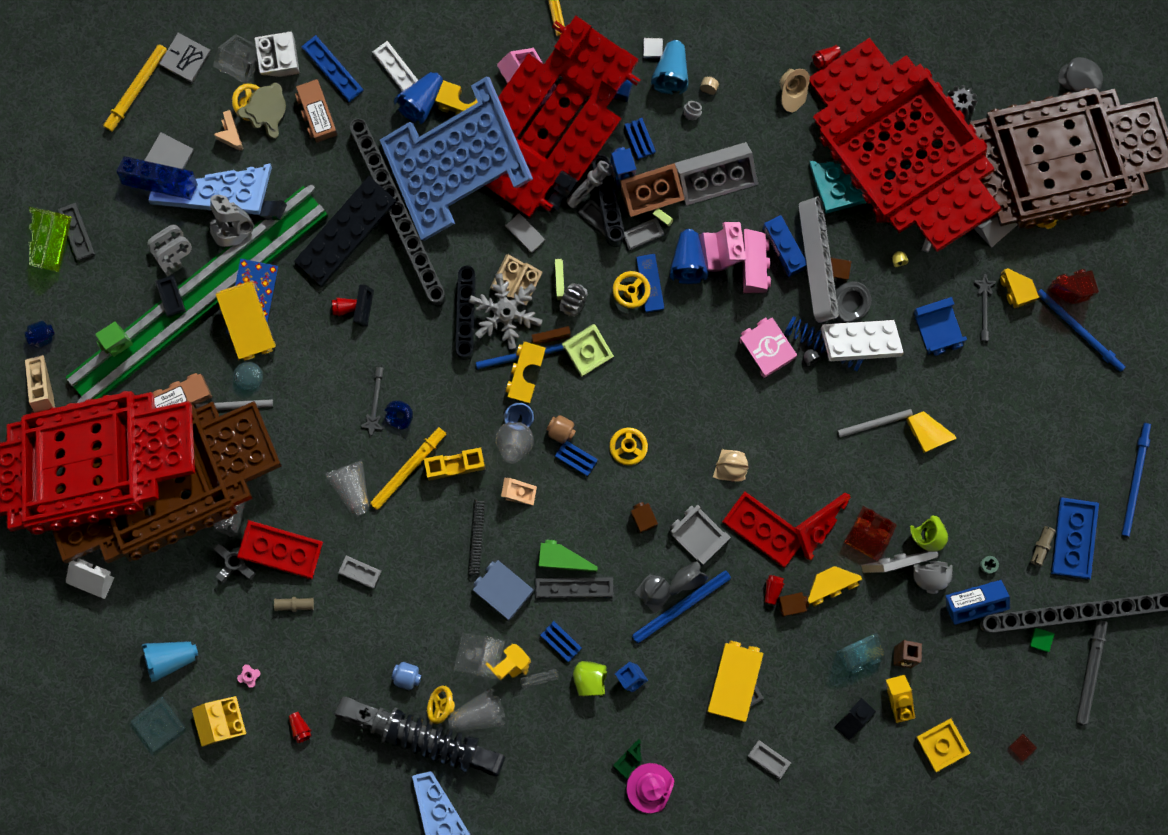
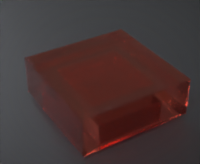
M1021 734L1009 746L1022 762L1037 749L1024 734Z

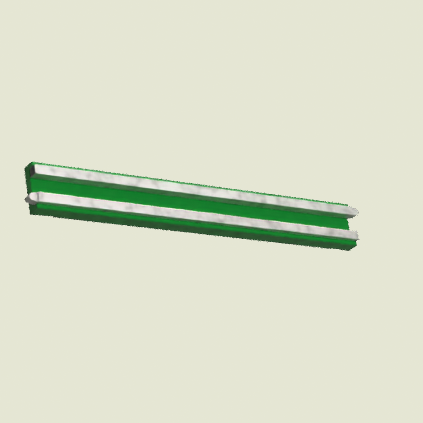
M313 185L306 188L302 186L284 201L287 207L280 220H260L254 225L252 232L239 245L228 246L179 285L178 288L186 312L168 318L162 300L159 301L124 330L133 343L132 346L115 357L110 353L106 354L104 350L100 349L66 376L69 383L81 395L77 403L84 402L87 399L102 398L109 394L218 306L216 292L235 286L240 258L270 264L328 217L322 206L311 196L315 187Z

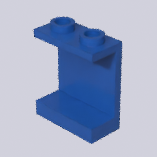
M952 297L914 310V315L928 354L934 353V356L945 353L944 349L952 347V350L963 347V343L967 341L966 336L962 337L952 309L954 305Z

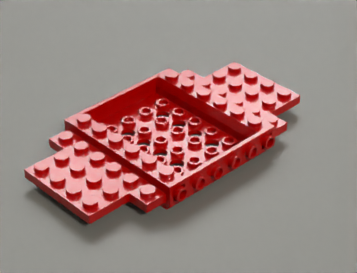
M868 38L810 76V85L827 106L813 116V120L820 128L821 137L819 139L825 147L828 146L830 148V154L835 161L839 160L842 164V171L846 175L849 174L851 176L854 187L857 190L860 188L866 203H871L874 207L875 215L878 218H882L884 222L890 221L898 233L915 223L936 252H938L1001 211L1000 205L980 181L994 172L995 169L986 158L987 144L982 138L979 139L977 137L974 127L966 123L965 116L960 110H956L953 100L949 96H945L942 86L938 82H934L928 68L924 69L921 64L915 66L907 55L890 65L873 41ZM913 112H919L921 118L914 121L910 118V115ZM897 122H903L906 127L904 130L898 131L894 126ZM882 132L890 135L887 141L879 139V135ZM940 140L943 146L940 149H935L932 146V142ZM870 142L874 145V148L871 151H865L863 145ZM924 150L927 153V157L919 159L916 153ZM905 160L911 163V167L906 170L900 166L901 162ZM887 171H893L896 174L892 180L886 179L884 175Z
M123 391L116 395H105L94 400L87 399L76 404L70 403L58 408L52 407L45 411L31 412L30 414L23 415L20 422L7 424V442L0 443V516L7 515V529L16 531L26 528L32 534L38 535L45 531L61 530L63 527H76L82 523L98 522L100 519H113L123 514H135L137 511L143 510V503L159 500V481L195 474L192 404L186 401L155 408V399L152 392L135 395L132 391ZM95 425H101V430L98 433H92ZM65 433L64 439L57 442L56 437L58 434ZM101 442V448L93 451L94 444ZM60 450H65L64 457L57 459L56 454ZM97 459H101L102 465L99 468H93V463ZM65 467V473L62 476H57L56 472L59 468ZM97 477H102V483L94 486V480ZM66 485V490L62 494H57L59 486Z

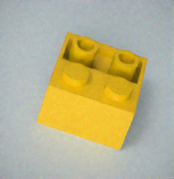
M236 696L204 703L192 708L202 747L246 734Z

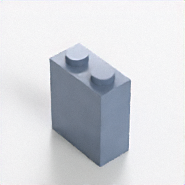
M499 560L496 563L492 561L486 568V575L483 578L480 576L474 582L473 586L475 588L473 591L510 621L534 590Z

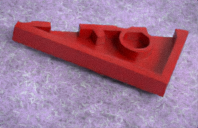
M842 494L795 527L807 559H813L814 555L812 553L818 543L822 545L826 535L837 521L836 515L840 509H845L851 498L850 494Z

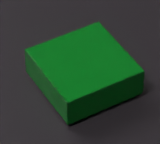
M1035 628L1029 647L1049 652L1054 633Z

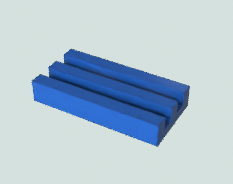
M642 118L625 124L638 159L656 153ZM638 124H640L644 136L649 145L650 151H647L645 143L638 129ZM630 127H633L644 152L642 154L638 149Z
M568 441L562 444L555 455L556 458L586 476L590 474L598 459ZM567 446L571 448L572 450L591 460L592 463L590 464L586 462L585 460L566 450L565 447ZM562 452L585 465L588 469L585 470L561 455Z
M554 621L540 635L568 662L582 649ZM553 627L576 647L574 651L551 630ZM548 632L571 653L569 656L546 636Z

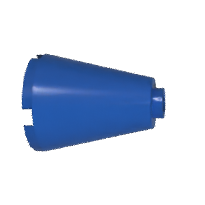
M430 72L394 98L395 105L399 104L400 108L398 110L400 113L414 123L416 121H420L419 124L424 123L435 103L443 82L442 77L438 73Z
M686 229L679 235L670 269V278L673 281L674 278L679 279V283L697 284L701 282L702 278L707 279L708 271L699 234L692 229Z

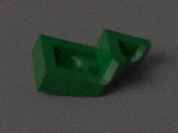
M638 739L613 765L626 780L633 770L641 765V740Z

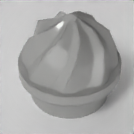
M689 101L683 108V114L688 120H696L701 116L702 106L695 101Z

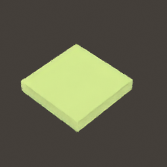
M595 324L562 343L581 376L586 375L614 357Z

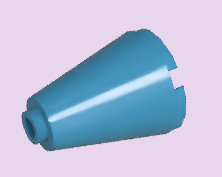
M678 40L667 43L651 78V85L654 84V89L661 93L673 94L672 91H680L679 94H682L688 88L685 46Z
M191 642L142 644L151 682H155L195 661V656H198L196 645H192Z

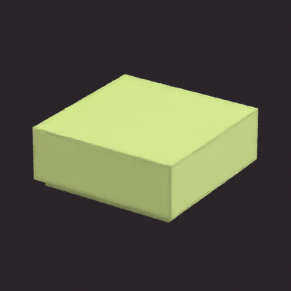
M659 208L654 211L653 215L668 226L672 224L673 219Z

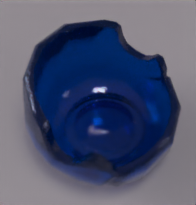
M393 400L384 410L386 412L385 420L397 429L404 430L408 428L413 419L411 407L400 400ZM397 412H402L404 417L402 419L397 418Z

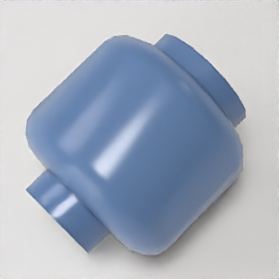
M401 662L399 665L396 664L391 679L394 680L395 686L411 690L414 685H419L422 675L418 674L419 668L417 666Z

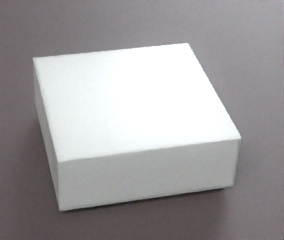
M644 38V58H661L663 38Z

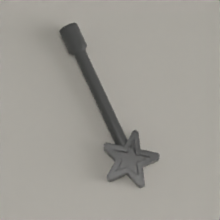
M984 274L982 280H975L974 283L980 287L978 294L983 292V330L981 331V341H989V331L987 330V293L990 295L993 293L991 286L996 284V281H989L987 274Z
M376 367V383L371 417L367 414V422L361 425L362 428H369L370 435L373 434L375 429H383L378 424L381 417H376L381 378H383L384 370L381 367Z

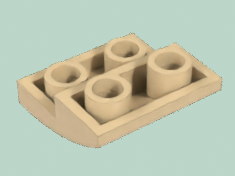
M507 254L497 274L502 273L503 283L509 282L506 291L510 292L506 297L514 300V293L518 296L521 286L524 290L531 283L536 287L542 271ZM494 278L492 284L497 285L496 279ZM522 301L526 306L528 301Z

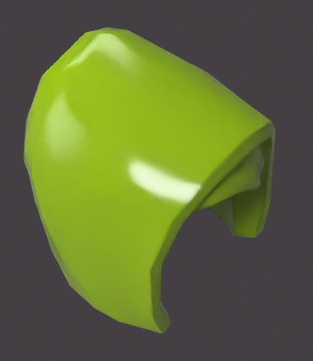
M931 516L930 519H927L917 528H914L912 525L910 526L912 538L926 551L937 552L942 550L948 542L947 531L938 516ZM924 528H927L925 532V537L927 540H923L921 536L922 530Z
M587 661L578 662L574 668L573 677L579 696L605 695L606 665Z

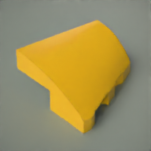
M924 411L906 419L924 453L956 439L954 434Z

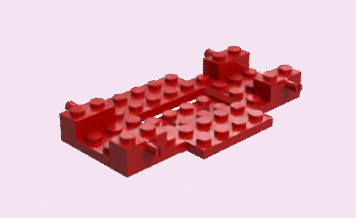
M576 15L566 27L557 20L554 22L556 25L553 24L552 28L561 34L549 58L543 64L528 53L498 97L533 180L515 188L508 173L485 186L529 217L533 215L539 206L550 212L551 209L546 205L551 208L554 205L546 201L545 196L561 171L566 172L578 181L581 179L593 159L622 120L607 109L608 105L625 81L628 80L637 86L641 80L632 74V70L639 62V59L614 44ZM561 76L563 79L557 85L556 89L549 97V99L546 101L545 105L540 110L538 115L535 117L534 121L531 123L527 131L524 133L523 137L520 140L517 139L523 128L526 126L532 115L535 113L543 99L546 97V95L552 88V86ZM587 96H589L590 98L587 101V103L584 105L578 116L575 118L569 129L566 131V133L564 134L558 145L555 147L549 158L546 159V155L549 153L555 142L558 140L564 129L567 127V125L569 124L575 113L578 111L584 100L587 98ZM562 97H567L570 100V105L566 108L561 107L559 104ZM541 128H545L549 132L548 137L545 139L538 137V131Z

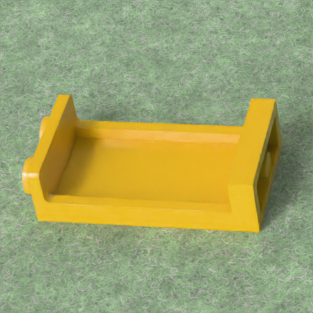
M251 280L216 292V297L238 359L243 358L245 361L254 358L256 353L262 352V354L272 352V348L276 344L260 304L254 281Z
M730 641L729 644H724L707 712L746 722L764 653L759 652L760 648L749 646L747 649L740 647L741 643Z

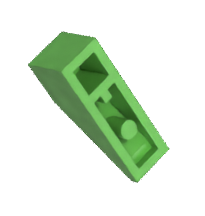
M545 540V543H541L539 568L597 572L596 565L561 544H557V541Z

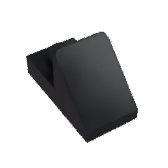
M860 698L835 727L850 740L864 727V724L876 711L863 698Z

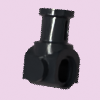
M561 171L553 183L552 189L554 191L546 201L554 205L553 208L559 211L561 202L565 197L568 198L578 184V180Z

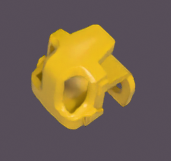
M512 644L503 651L507 657L496 667L493 668L488 662L485 663L501 681L507 674L512 678L521 673L526 675L529 672L531 660L518 645Z

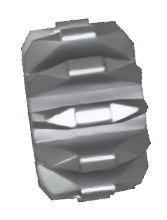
M962 85L961 89L955 86L947 94L953 100L956 110H960L967 117L969 112H974L975 110L974 106L977 105V101L974 99L977 95L970 94L972 88L965 90V85ZM961 98L964 100L962 104L958 102Z
M570 284L561 299L560 310L569 316L575 317L578 315L583 305H585L584 303L588 295L587 289L579 284Z

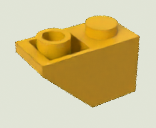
M1008 268L1002 271L1000 281L1002 286L1007 288L1008 302L1010 305L1013 304L1014 308L1032 303L1039 298L1032 279Z
M905 675L886 679L887 692L896 723L914 719L912 690Z

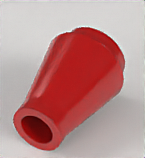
M835 45L816 51L812 56L815 66L817 68L826 67L841 55V50Z
M336 298V300H331L333 315L341 316L354 312L357 299Z
M769 575L768 579H766L765 602L776 604L785 585L783 583L784 578Z
M299 712L288 716L293 739H296L297 743L304 742L312 737L311 729Z

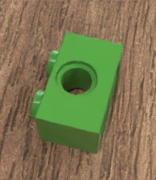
M115 321L96 333L98 346L106 354L110 353L113 357L133 345L123 328Z

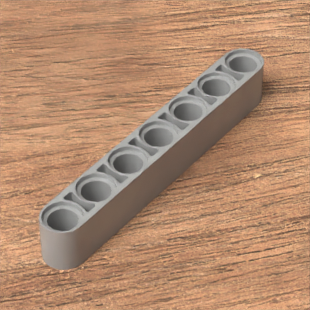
M814 197L800 202L799 212L813 313L816 321L822 323L838 317V306L824 208L821 199Z

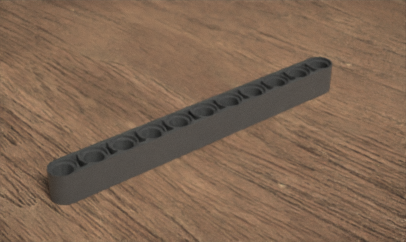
M354 119L350 123V130L373 180L387 192L395 193L393 198L398 202L388 213L431 304L441 305L445 301L442 285L370 130L363 119ZM358 126L364 127L361 132H355V128ZM364 143L372 144L368 149L362 148ZM373 159L379 160L377 165L370 164ZM382 175L387 177L384 182L377 181ZM397 208L403 210L400 215H394L393 211ZM408 225L410 229L407 232H402L401 227ZM411 242L418 243V246L415 249H410L408 247L409 243ZM420 258L426 260L422 266L416 264V261ZM427 275L434 277L433 281L429 283L425 282L424 278ZM434 292H440L442 294L441 297L437 300L433 299L431 296Z
M1168 592L993 614L984 617L980 622V627L985 633H997L1168 611ZM1161 597L1166 599V607L1160 605ZM1141 600L1147 602L1148 607L1146 610L1140 606ZM1122 602L1128 604L1129 610L1127 612L1121 609ZM1104 604L1107 605L1110 609L1108 615L1102 612V606ZM1084 607L1089 608V617L1083 615L1082 610ZM1065 609L1071 612L1069 620L1063 616ZM1045 612H1049L1052 615L1050 622L1044 619ZM1026 614L1031 615L1033 618L1031 625L1025 622ZM1006 617L1013 619L1014 624L1012 627L1006 625ZM988 619L994 621L995 626L993 629H989L986 626Z

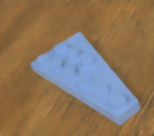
M265 164L261 168L254 169V167H248L244 171L236 172L231 170L205 175L204 178L195 179V177L188 178V181H169L153 184L148 201L152 205L211 210L210 198L213 195H224L230 203L234 202L247 214L260 215L272 167L271 164Z
M430 771L412 776L425 835H470L433 772Z

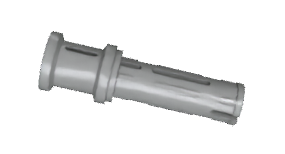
M600 161L598 166L588 173L587 179L566 199L567 204L575 208L595 186H600L603 183L602 180L607 175L612 174L611 166L605 161Z

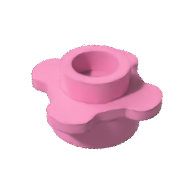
M244 665L242 667L243 671L237 679L240 683H246L248 687H254L257 677L260 676V671L252 669L250 665Z

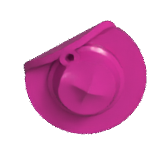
M654 763L643 764L633 770L628 778L626 785L628 799L636 809L642 812H661L670 797L674 778L661 765Z

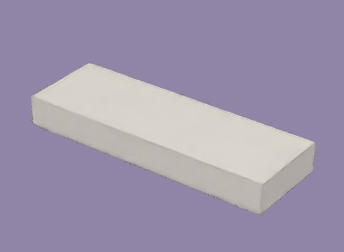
M388 41L372 51L402 91L418 81Z

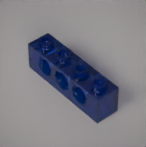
M126 156L123 157L116 170L122 185L191 200L198 186L193 171Z

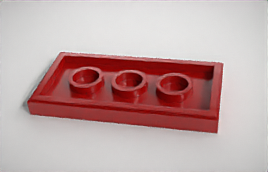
M745 491L722 521L723 524L783 568L786 567L801 546L795 527Z
M248 520L237 558L313 579L323 542Z

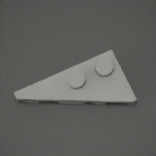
M926 551L907 556L906 553L894 555L892 559L890 557L882 558L878 562L864 564L861 567L863 573L887 572L938 558V553Z

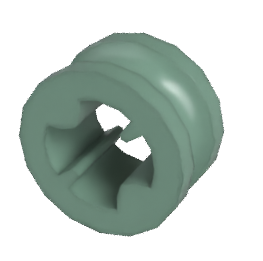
M993 556L985 557L980 563L981 570L986 574L996 572L999 568L998 560ZM992 560V564H995L994 568L986 569L985 562Z

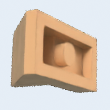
M230 110L223 112L224 119H222L225 131L215 133L214 136L217 140L239 151L243 150L233 115Z
M504 478L501 497L506 498L508 501L534 505L537 486L512 478Z

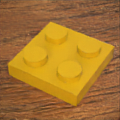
M951 718L916 737L935 772L970 754Z

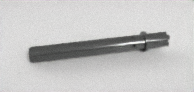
M1096 620L1094 635L1091 636V651L1077 717V723L1087 725L1089 721L1104 642L1107 641L1105 635L1108 622Z

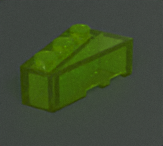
M29 207V213H32V224H29V230L32 231V241H29V265L59 272L72 217Z

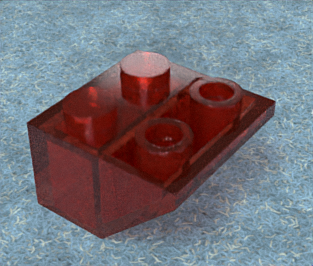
M1085 269L1074 272L1075 275L1067 276V274L1059 275L1048 287L1049 292L1071 304L1091 300L1099 292L1093 271L1086 272Z
M863 506L850 528L844 543L878 561L888 546L897 524L875 513L872 509Z

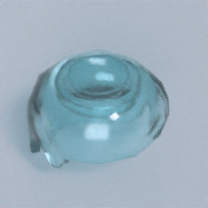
M245 361L235 368L234 381L241 389L250 391L262 383L263 373L256 363Z

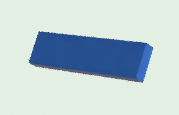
M316 35L301 46L348 102H351L364 91Z

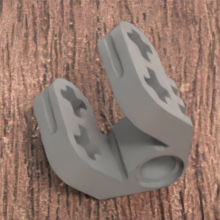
M213 195L210 198V208L216 219L210 222V233L215 242L220 246L239 245L254 228L249 215L234 202L230 203L224 195ZM227 222H232L233 227H229Z
M176 225L166 227L152 236L147 242L149 250L167 277L184 267L180 259L188 255L192 248L188 239L183 237V232ZM172 232L176 233L175 237L172 236ZM155 243H160V247L157 248ZM183 244L185 248L181 249L179 245Z

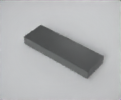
M73 203L58 209L76 260L81 261L96 255L77 204Z

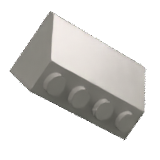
M746 142L675 163L686 205L758 185L753 154Z

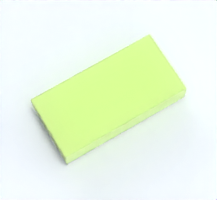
M555 259L557 300H561L564 294L563 260Z

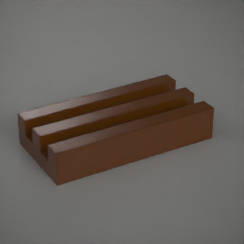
M569 326L533 334L532 340L533 344L538 345L571 337Z

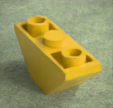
M836 566L827 569L815 576L807 598L808 603L816 606L824 602L823 598L828 595L833 598L842 594L841 589L843 588L853 589L859 586L858 582L862 580V577Z

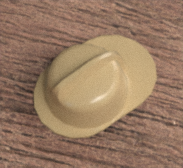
M788 69L780 79L781 101L783 108L788 112H796L806 101L810 76L804 69Z
M721 450L713 477L735 482L745 480L748 470V461L745 453Z

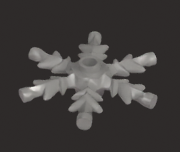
M499 273L495 274L497 285L492 284V287L498 292L494 295L500 298L499 302L494 304L491 298L488 301L481 294V299L470 296L469 303L478 305L477 311L486 309L485 313L490 310L494 312L493 318L487 317L488 321L479 323L482 328L475 335L479 339L486 332L488 336H491L493 327L497 330V323L503 322L505 326L502 331H505L502 340L505 341L507 339L509 349L516 348L514 338H519V336L513 330L516 327L512 325V320L518 319L520 325L523 321L530 328V323L540 327L542 319L533 317L535 312L525 314L526 310L522 312L517 310L518 304L525 305L522 301L532 300V297L529 295L536 290L535 286L531 283L525 290L521 286L518 296L514 293V300H508L506 296L510 291H506L509 282L503 283V275ZM505 308L510 310L508 315L503 314Z

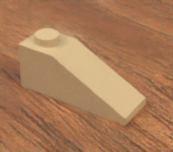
M44 355L25 360L29 404L34 413L55 407Z

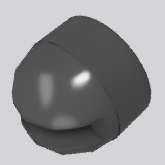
M810 349L804 353V361L807 366L814 364L820 359L815 350Z

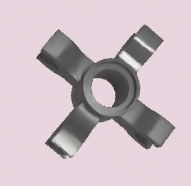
M220 544L214 548L217 553L225 558L226 566L216 576L221 582L224 583L233 571L242 572L250 580L256 575L245 565V560L239 559L240 562L236 567L231 566V559L237 557L238 552L230 553Z

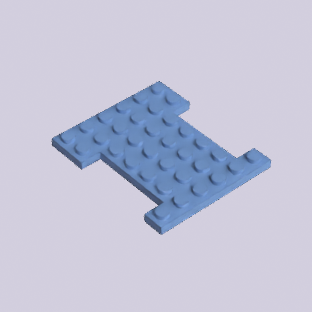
M485 77L471 85L478 103L419 137L414 124L409 122L380 139L421 240L425 241L455 224L448 206L502 175L508 173L515 188L533 180L489 77Z

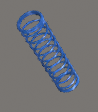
M795 316L792 317L784 332L787 336L792 333L790 329L796 320ZM799 319L794 325V328L797 326L794 334V339H796L799 336V334H797V331L799 329L801 319ZM805 323L804 326L801 328V331L804 329V332L800 340L801 343L805 340V338L803 339V337L806 332L808 323ZM814 326L808 332V334L811 332L807 346L812 344L810 340L815 329ZM819 330L814 336L815 339L818 335V338L814 346V350H816L819 347V344L817 345V343L821 335V330ZM823 343L821 354L826 350V348L824 349L825 343ZM858 359L854 371H858L864 359ZM852 360L849 361L848 368L852 366Z

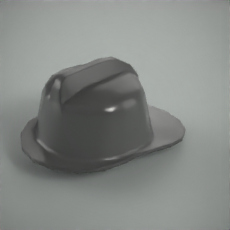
M651 574L643 580L635 591L654 614L663 607L671 596L668 593L670 585L665 578Z

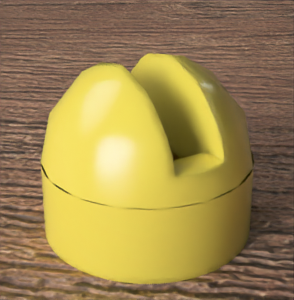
M897 251L894 253L892 258L894 267L906 265L909 262L904 252Z

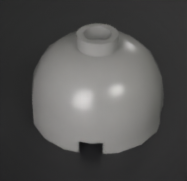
M929 561L931 564L920 566V563L914 564V580L919 587L927 590V593H939V590L946 588L950 584L953 565L947 567L948 563L941 561Z

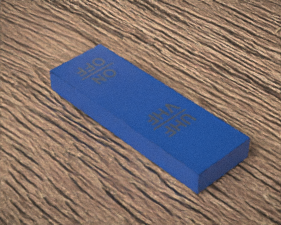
M655 254L636 257L639 273L644 275L650 284V296L644 303L645 313L664 310ZM641 283L642 295H644L645 287Z

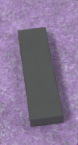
M613 577L536 578V598L614 597Z

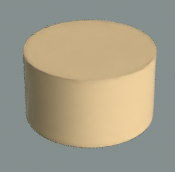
M705 77L700 89L705 93L714 95L719 83L712 77Z

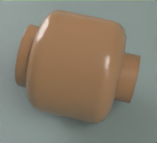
M558 415L556 418L553 417L546 429L549 431L548 436L561 444L565 443L567 439L571 441L576 432L573 430L574 422L562 415Z

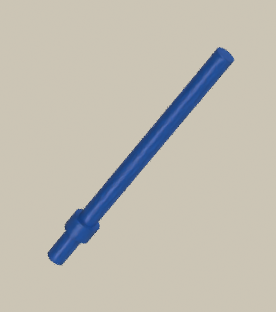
M1042 289L1037 292L1039 298L1094 347L1107 363L1110 362L1120 372L1126 367L1115 357L1111 350L1108 351Z
M562 343L545 347L544 355L564 351L565 349ZM515 353L476 362L477 369L518 361L519 356Z
M1143 423L1142 434L1137 444L1139 449L1122 535L1130 537L1146 449L1149 448L1151 424Z

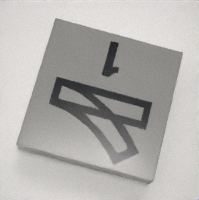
M177 33L159 64L193 83L211 50Z

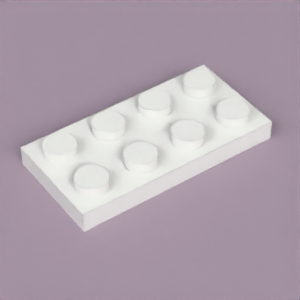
M894 320L823 324L821 327L829 361L901 357L904 353Z

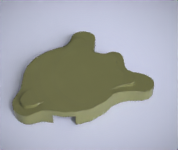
M272 83L270 86L256 89L251 94L247 105L237 110L238 117L249 119L254 128H259L263 124L268 137H277L279 134L278 123L286 109L282 87L278 83Z

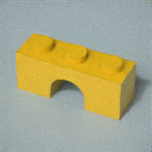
M444 80L435 99L439 110L447 113L452 111L456 113L455 115L478 102L476 99L470 104L462 103L459 100L462 92L461 87Z
M523 342V345L519 344L516 353L519 356L518 363H513L511 374H514L512 382L508 381L505 391L509 393L508 397L530 403L535 385L528 383L524 379L523 371L528 365L541 366L546 350L545 347L528 342Z
M481 447L465 450L460 454L452 456L440 455L424 458L428 480L485 470Z

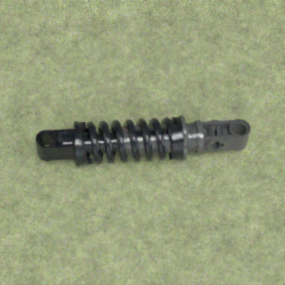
M343 696L340 700L335 717L370 729L374 735L376 733L381 735L382 743L384 744L391 743L393 746H398L401 742L403 750H407L411 746L412 753L416 754L421 749V755L427 757L431 753L433 761L438 760L441 756V763L444 765L451 759V767L456 768L459 765V768L465 774L470 767L498 777L506 757L498 752L479 747V738L465 736L464 743H462L463 734L461 732L456 734L455 739H451L453 730L449 728L443 736L441 735L442 725H438L436 729H433V722L429 721L424 726L422 725V718H418L417 722L412 721V714H409L407 719H405L406 714H403V711L396 707L392 712H388L382 707L376 709L349 697ZM367 713L368 717L362 719V716H364V714Z

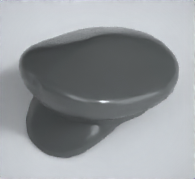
M1076 57L1060 69L1058 80L1062 87L1075 93L1085 88H1097V90H1100L1103 83V74L1100 67L1092 60Z
M854 281L848 282L835 290L838 306V317L835 319L843 323L854 322L862 318L869 311L872 297L864 284Z
M693 562L675 574L668 590L670 595H676L682 590L698 588L708 580L707 574L700 571L701 566L699 562Z

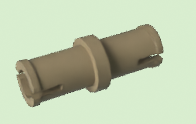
M1044 526L1041 537L1035 544L1036 549L1030 560L1032 564L1036 566L1038 564L1040 567L1043 565L1047 551L1051 549L1050 543L1056 532L1053 528L1049 527L1048 529L1047 526Z
M292 597V599H274V611L292 610V612H296V610H314V598L296 599V597Z

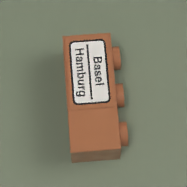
M318 79L296 86L298 93L295 96L298 104H303L304 110L301 112L304 121H309L310 127L307 129L310 137L315 138L317 143L337 136L338 134Z
M197 373L189 375L187 380L181 383L177 381L170 384L168 389L163 391L159 389L153 392L155 408L186 401L196 405L212 398L204 377Z

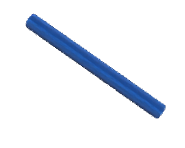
M726 570L635 632L632 635L635 642L640 643L731 579L730 574Z

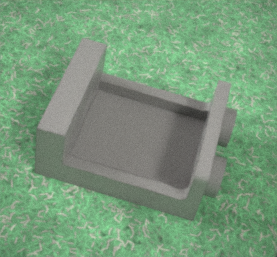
M699 505L695 508L690 506L684 512L686 516L681 521L677 519L670 526L672 529L670 534L703 566L731 537L726 532L724 533L700 509Z

